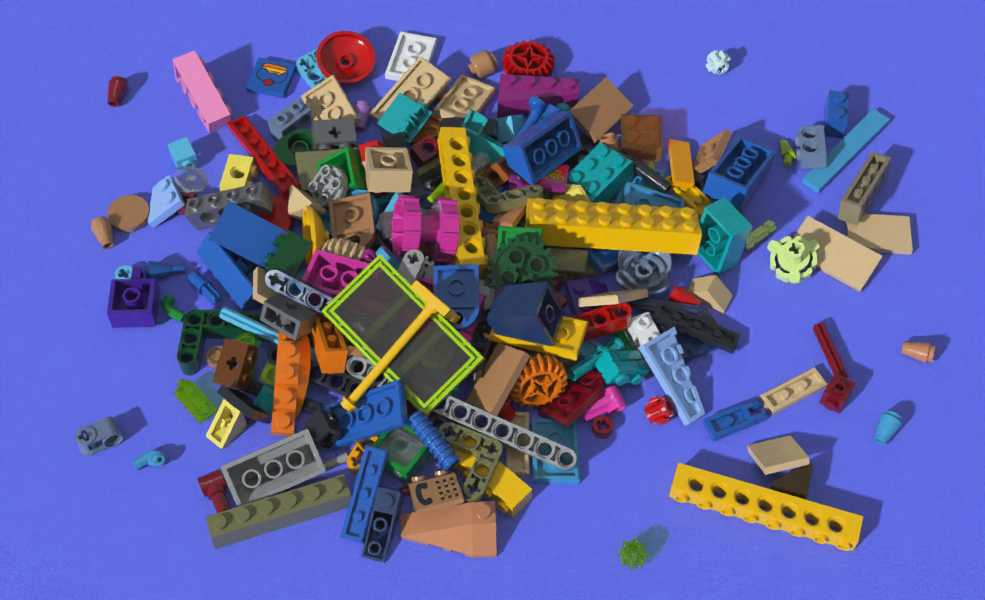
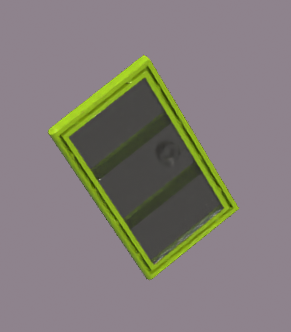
M379 254L323 308L322 313L376 366L424 310V305L427 301L411 288V285ZM436 312V314H431L384 369L382 374L390 382L399 379L404 381L406 399L418 411L423 410L424 416H429L484 360V357L448 321Z

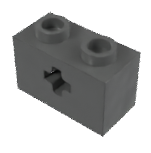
M354 118L313 120L311 133L314 151L344 149L346 147L355 148L357 140Z
M279 293L264 301L260 320L296 341L312 331L316 313Z

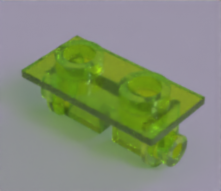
M181 379L177 382L178 390L173 395L199 424L218 411L192 380Z

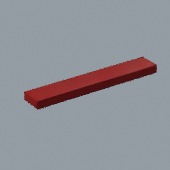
M246 116L227 122L228 129L247 153L254 158V162L282 197L289 195L291 185L301 189L299 181L286 165L276 157L273 149Z

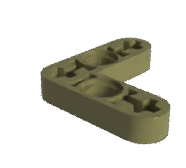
M475 177L473 182L474 186H477V201L486 212L492 214L527 206L528 198L544 199L543 187L540 185H529L499 193L486 177Z
M451 422L444 423L439 427L438 433H441L442 438L447 440L446 443L450 444L452 449L476 457L464 483L463 496L469 502H478L484 497L501 459L502 445L496 439ZM452 431V435L448 438L445 437V433ZM459 434H461L460 442L458 443L457 438H459ZM473 438L477 444L473 447H467L464 444V440ZM481 442H482V443H483V447L481 448V451H479V449H480V444H481ZM492 447L496 448L492 455L488 454V450ZM479 466H486L489 469V473L480 475L476 472V469ZM475 481H478V492L470 494V489H473Z

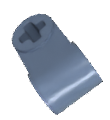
M105 417L98 422L78 429L75 433V440L79 444L78 447L81 454L91 456L107 448L117 446L123 441V435L114 417Z

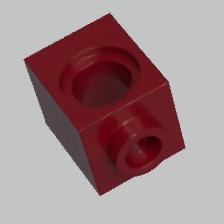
M431 134L411 146L410 155L419 168L439 157L438 139H434ZM423 150H430L432 153L428 154L425 153Z

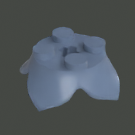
M620 250L618 254L619 271L616 272V279L625 290L646 288L648 289L649 297L664 292L669 288L670 280L667 276L672 267L671 253L650 252L643 254L642 251Z

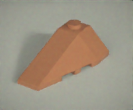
M495 501L463 503L422 514H417L416 512L401 514V538L427 546H438L449 552H460L471 558L497 557Z

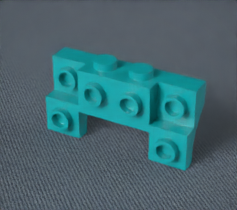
M470 109L461 128H465L466 136L470 137L469 152L472 153V163L479 167L485 166L489 168L502 156L505 157L502 148L505 144L482 133L489 118Z

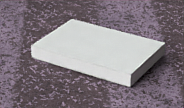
M400 32L385 72V79L398 81L419 56L431 63L438 43L437 38Z

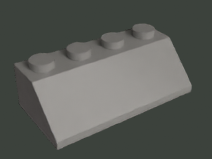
M304 429L219 466L237 507L268 498L326 472L308 429Z

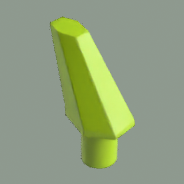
M780 140L781 156L784 159L783 165L790 167L792 160L796 158L795 152L786 140Z

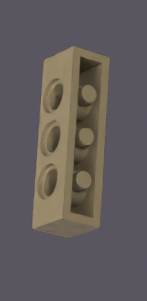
M871 152L841 199L838 219L854 225L859 224L888 177L891 157Z

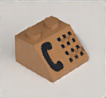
M441 469L434 471V476L426 477L425 474L411 477L412 481L407 482L413 510L417 514H422L465 503L455 472Z

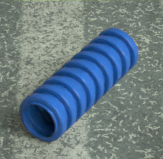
M423 410L415 412L408 418V426H412L411 430L413 432L416 431L415 435L421 437L420 441L422 443L425 442L424 446L426 448H430L429 452L431 454L434 453L433 457L439 460V465H443L444 471L452 469L458 464L461 457L455 455L456 451L454 449L451 450L452 446L446 443L447 440L442 438L441 433L437 432V427H433V422L428 421L429 417L424 416Z

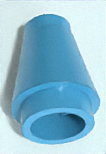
M886 410L880 416L873 440L885 446L902 426V417L893 411Z

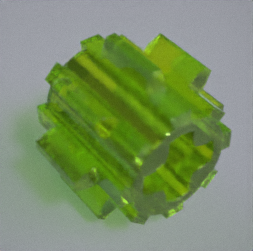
M633 538L632 542L624 541L622 544L623 550L618 551V556L622 560L621 566H628L631 571H633L634 567L643 568L644 560L648 559L649 555L648 552H645V543H638L635 538Z

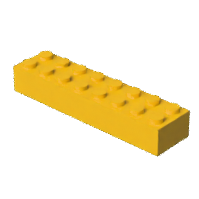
M527 199L525 227L543 228L542 242L544 241L546 246L698 254L702 231L696 209L689 207H659L645 204L597 203L582 200Z

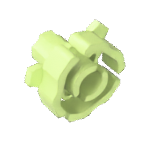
M789 236L778 242L771 240L767 249L771 252L770 269L776 270V278L794 284L810 278L812 270H815L817 266L816 251L820 248L816 240L808 242L800 236H796L793 240ZM777 256H778L779 265H780L787 273L782 272L779 268L776 269L775 259H776ZM811 259V267L806 272L799 273V271L804 270L808 266Z

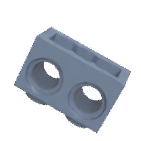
M297 98L268 120L271 137L278 141L281 137L295 130L310 128L313 122L312 109Z
M824 125L799 126V135H795V145L800 147V149H796L797 161H801V169L825 168L826 145Z

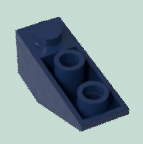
M378 486L361 557L385 563L400 516L405 491Z

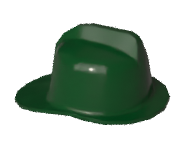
M300 128L281 137L274 146L276 157L287 165H296L295 152L314 151L311 130Z

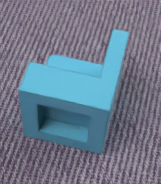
M523 114L495 119L498 122L499 142L511 141L516 137L524 125Z

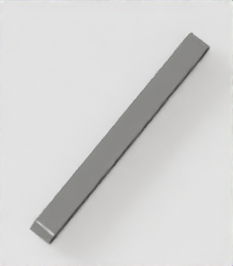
M361 356L351 357L346 365L347 371L361 381L375 367L368 359ZM357 363H363V370L359 373H354V366ZM384 376L380 382L374 381L372 385L380 387L391 382ZM403 376L401 378L414 394L418 390H425V397L421 399L424 404L438 391L409 377ZM448 395L445 398L446 406L443 409L435 408L432 411L452 422L496 439L504 445L563 471H572L577 466V456L572 449ZM459 408H466L467 415L462 419L456 418V411ZM480 417L488 418V424L484 428H478L476 425ZM501 426L509 428V434L505 437L497 435V431ZM523 435L530 437V443L525 447L518 445V440ZM541 446H551V453L548 456L540 455L539 449ZM564 454L573 456V462L568 466L560 462Z

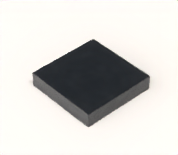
M221 385L217 390L219 395L249 419L269 424L272 420V416L255 405L254 401L242 391L225 385Z

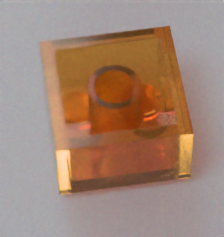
M621 114L619 151L625 149L632 156L640 158L642 162H660L663 148L662 115Z

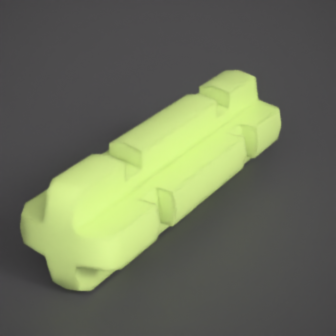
M768 220L751 232L744 249L749 250L776 230L775 223Z

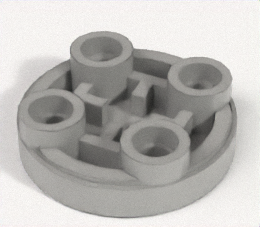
M323 165L314 180L309 183L308 190L312 193L313 199L322 207L329 208L328 201L345 198L348 190V179L342 169Z

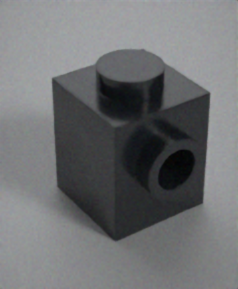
M319 408L304 422L314 444L327 449L344 435L338 423L339 418L332 411L328 412Z

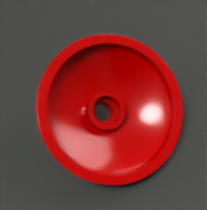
M338 31L328 35L321 41L317 49L316 60L319 70L326 78L334 74L340 84L352 85L363 81L371 74L375 66V51L371 43L364 36L352 31Z

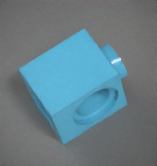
M187 137L167 144L171 158L180 174L199 167L196 154Z

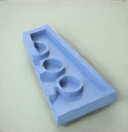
M675 327L638 348L683 424L686 426L704 415L705 412L696 386H693L691 383V372L689 366H685L682 357L684 352L681 344L678 345L675 337L677 332Z

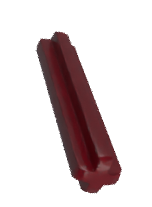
M825 323L814 324L813 331L833 374L836 372L847 378L848 372Z

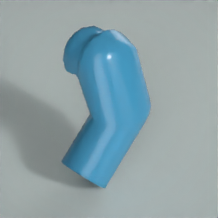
M148 450L131 462L138 471L146 465L161 467L165 465L167 457L162 452Z

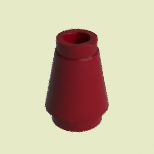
M113 76L109 80L108 105L113 107L119 106L128 89L125 78Z

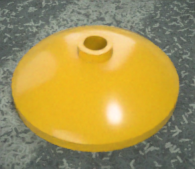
M304 206L302 216V237L312 242L305 255L307 268L315 250H320L324 242H327L329 239V231H325L322 219L311 206Z

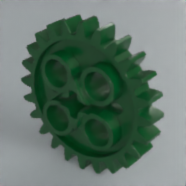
M516 235L515 242L510 237L507 238V246L500 242L499 245L502 250H493L497 256L489 257L493 265L487 266V269L492 270V273L488 274L487 278L494 279L489 286H497L494 294L497 293L499 286L515 285L520 274L517 267L521 268L528 252L531 253L530 260L526 266V271L529 273L523 275L520 284L530 279L534 283L547 281L549 285H556L557 283L552 280V277H557L559 274L553 272V269L559 267V265L552 264L556 255H548L551 247L544 250V241L538 245L536 244L537 237H534L532 242H530L528 235H525L523 241H521L519 235ZM517 250L521 252L522 260L520 262L512 261L510 257L512 251ZM537 258L543 262L541 270L537 271L531 267L533 259ZM510 271L513 273L514 281L512 283H506L503 280L504 272Z

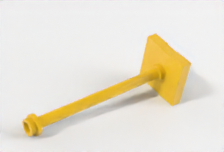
M417 280L412 284L411 288L427 301L424 305V310L348 398L345 396L342 398L341 406L350 413L357 408L355 403L432 313L436 314L438 311L454 324L461 318Z

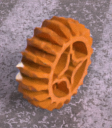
M539 353L535 357L530 356L510 392L512 400L517 402L519 406L525 405L527 409L532 405L537 408L538 405H545L549 401L553 403V399L555 397L559 398L560 392H564L565 386L568 384L567 372L562 362L557 360L555 356L550 357L547 353L543 356H540Z

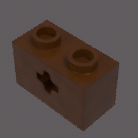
M225 338L212 382L246 392L247 386L251 382L253 365L258 358V348L247 343Z

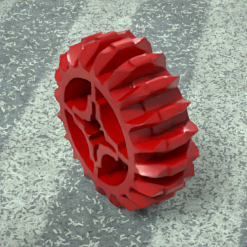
M531 39L529 42L522 40L521 43L516 41L514 45H509L508 50H505L502 59L503 70L506 74L549 77L552 76L555 68L554 53H551L550 48H546L545 43L540 45L539 40L536 42H532Z

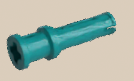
M612 337L609 343L599 345L593 354L566 369L567 377L571 381H576L596 368V361L606 351H625L624 343L618 337Z

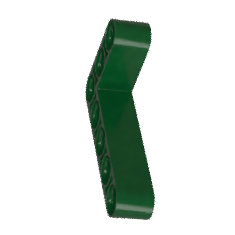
M194 309L185 315L177 360L182 373L190 376L200 370L206 338L270 341L221 319L219 316L221 311ZM238 312L276 330L260 320L261 313Z

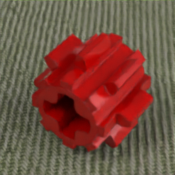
M655 396L649 399V404L645 405L644 408L646 417L653 424L659 423L662 425L669 422V417L673 416L674 413L673 405L667 397L659 398V396Z

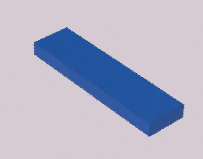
M369 445L365 446L342 528L341 538L365 543L377 488L381 485L390 451Z

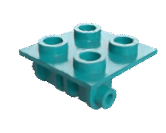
M399 92L377 122V125L392 134L402 132L405 142L411 144L432 115V112L426 109L427 105L422 101L416 103Z

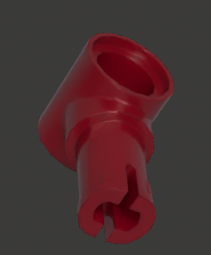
M219 469L197 478L204 497L212 500L217 513L231 509L225 495L227 486Z

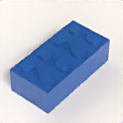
M739 135L709 172L702 193L718 200L725 197L735 208L741 210L769 173L777 151Z

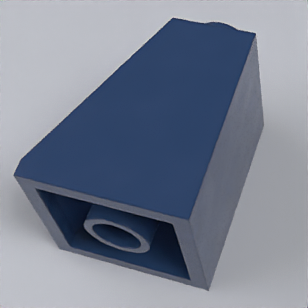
M547 281L499 286L490 312L487 315V322L496 335L553 346L564 310Z

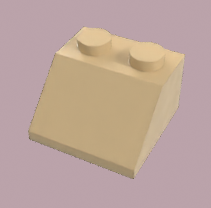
M365 147V171L368 192H410L413 170L407 148Z

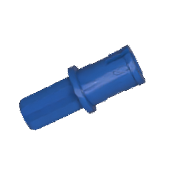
M197 270L189 274L188 281L198 289L200 295H204L213 305H217L222 301V295L213 287V283L210 280H206Z

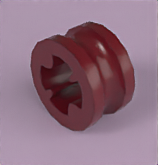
M607 416L596 417L592 426L593 434L600 439L608 438L613 430L612 420ZM607 425L606 428L599 430V426Z

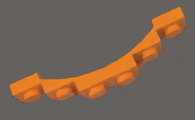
M279 331L271 435L291 436L294 434L295 421L299 416L305 399L310 374L311 351L308 334L295 341Z

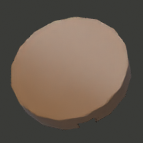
M125 195L112 202L108 208L107 215L114 229L130 233L134 232V229L143 228L148 223L150 209L144 198L137 195Z

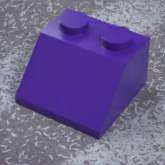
M587 277L566 282L565 298L568 300L567 304L571 315L575 316L607 306L579 307L578 299L581 297L609 292L607 285ZM597 321L596 323H598V324H603V323H605V322H604V321Z

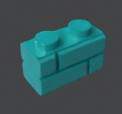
M606 351L595 364L599 373H602V378L606 384H617L618 386L625 383L638 385L649 372V367L645 361H642L643 357L639 351Z

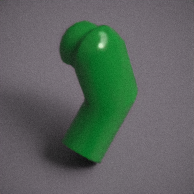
M166 294L160 302L164 313L181 323L186 313L172 306L175 298Z

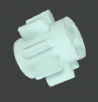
M715 50L707 56L706 60L708 63L705 66L709 72L720 75L729 69L728 62L731 59L722 50Z

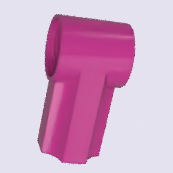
M614 385L606 388L601 397L582 414L586 422L607 413H617L627 407L618 386Z

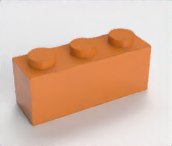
M315 312L316 317L312 331L309 334L321 372L328 374L344 373L348 350L342 332L327 317Z

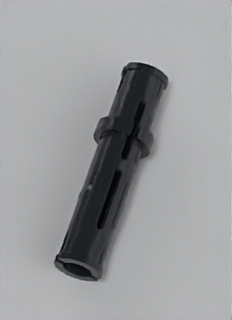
M625 149L618 152L633 161V173L642 177L662 193L666 194L670 190L672 183L646 166L640 158L632 156Z

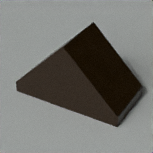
M810 462L808 465L802 466L773 481L769 489L806 499L813 465Z

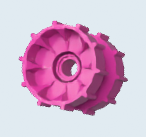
M398 195L396 204H394L391 240L393 252L397 259L403 260L405 254L410 250H419V243H428L431 259H435V262L451 263L452 258L456 254L458 238L460 236V214L458 213L457 201L452 200V198L436 197V201L431 206V214L425 215L421 212L419 198L411 195Z

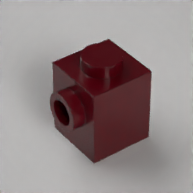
M835 372L819 403L824 405L826 409L840 414L856 383Z

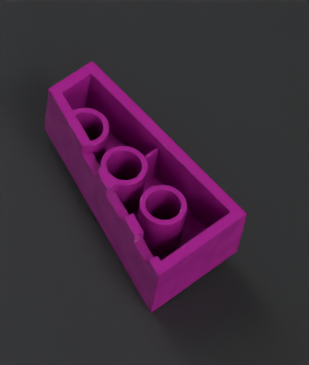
M500 74L497 118H502L505 115L530 113L531 109L528 101L531 96L541 99L547 107L548 105L556 107L559 103H565L573 108L578 103L580 79Z

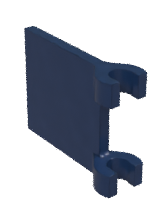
M708 309L700 311V318L717 324ZM661 324L658 326L660 328V335L671 329ZM676 331L675 337L683 348L684 353L682 357L685 364L698 356L718 349Z

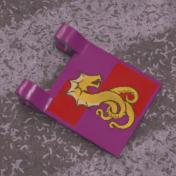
M569 165L558 166L534 185L542 186L543 191L566 193ZM510 175L509 183H515L516 185L509 184V190L530 185L518 175Z

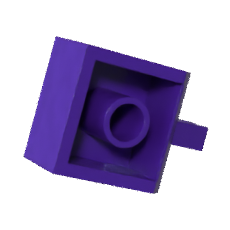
M141 267L132 269L131 279L111 280L107 316L112 328L156 327L160 287L157 278H144Z

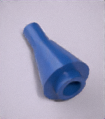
M148 260V265H144L145 278L160 279L171 274L185 273V266Z

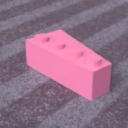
M194 50L173 59L175 79L178 83H181L185 95L188 94L193 108H199L197 109L198 116L208 132L211 133L227 126V122L231 121V115H233L232 110L228 104H224L221 90L215 88L213 84L215 83L214 78L210 72L207 73L205 70L206 65L202 56L198 57Z

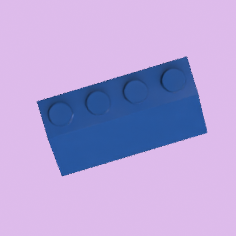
M571 111L550 113L502 146L508 166L530 185H534L583 149Z
M209 232L196 251L202 262L208 266L213 276L219 280L225 292L233 298L238 308L241 310H257L261 308L264 304L253 299V271L258 265L208 240L212 234Z

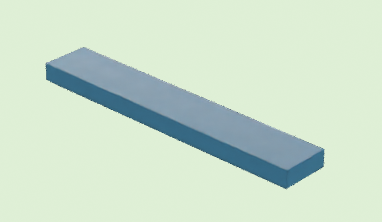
M873 108L826 155V167L813 168L803 178L802 183L819 193L889 123L890 119Z

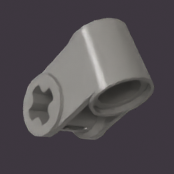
M415 249L405 254L399 268L396 270L411 286L416 280L420 282L425 273L424 255L421 251ZM393 280L391 281V288L404 292Z

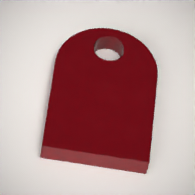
M590 371L576 381L568 379L565 391L560 392L559 398L555 397L553 403L549 401L537 408L539 415L570 426L604 393L606 384L600 373Z

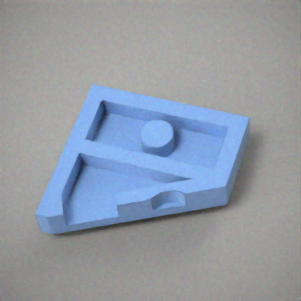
M170 175L159 181L152 189L148 224L153 228L185 205L179 189Z

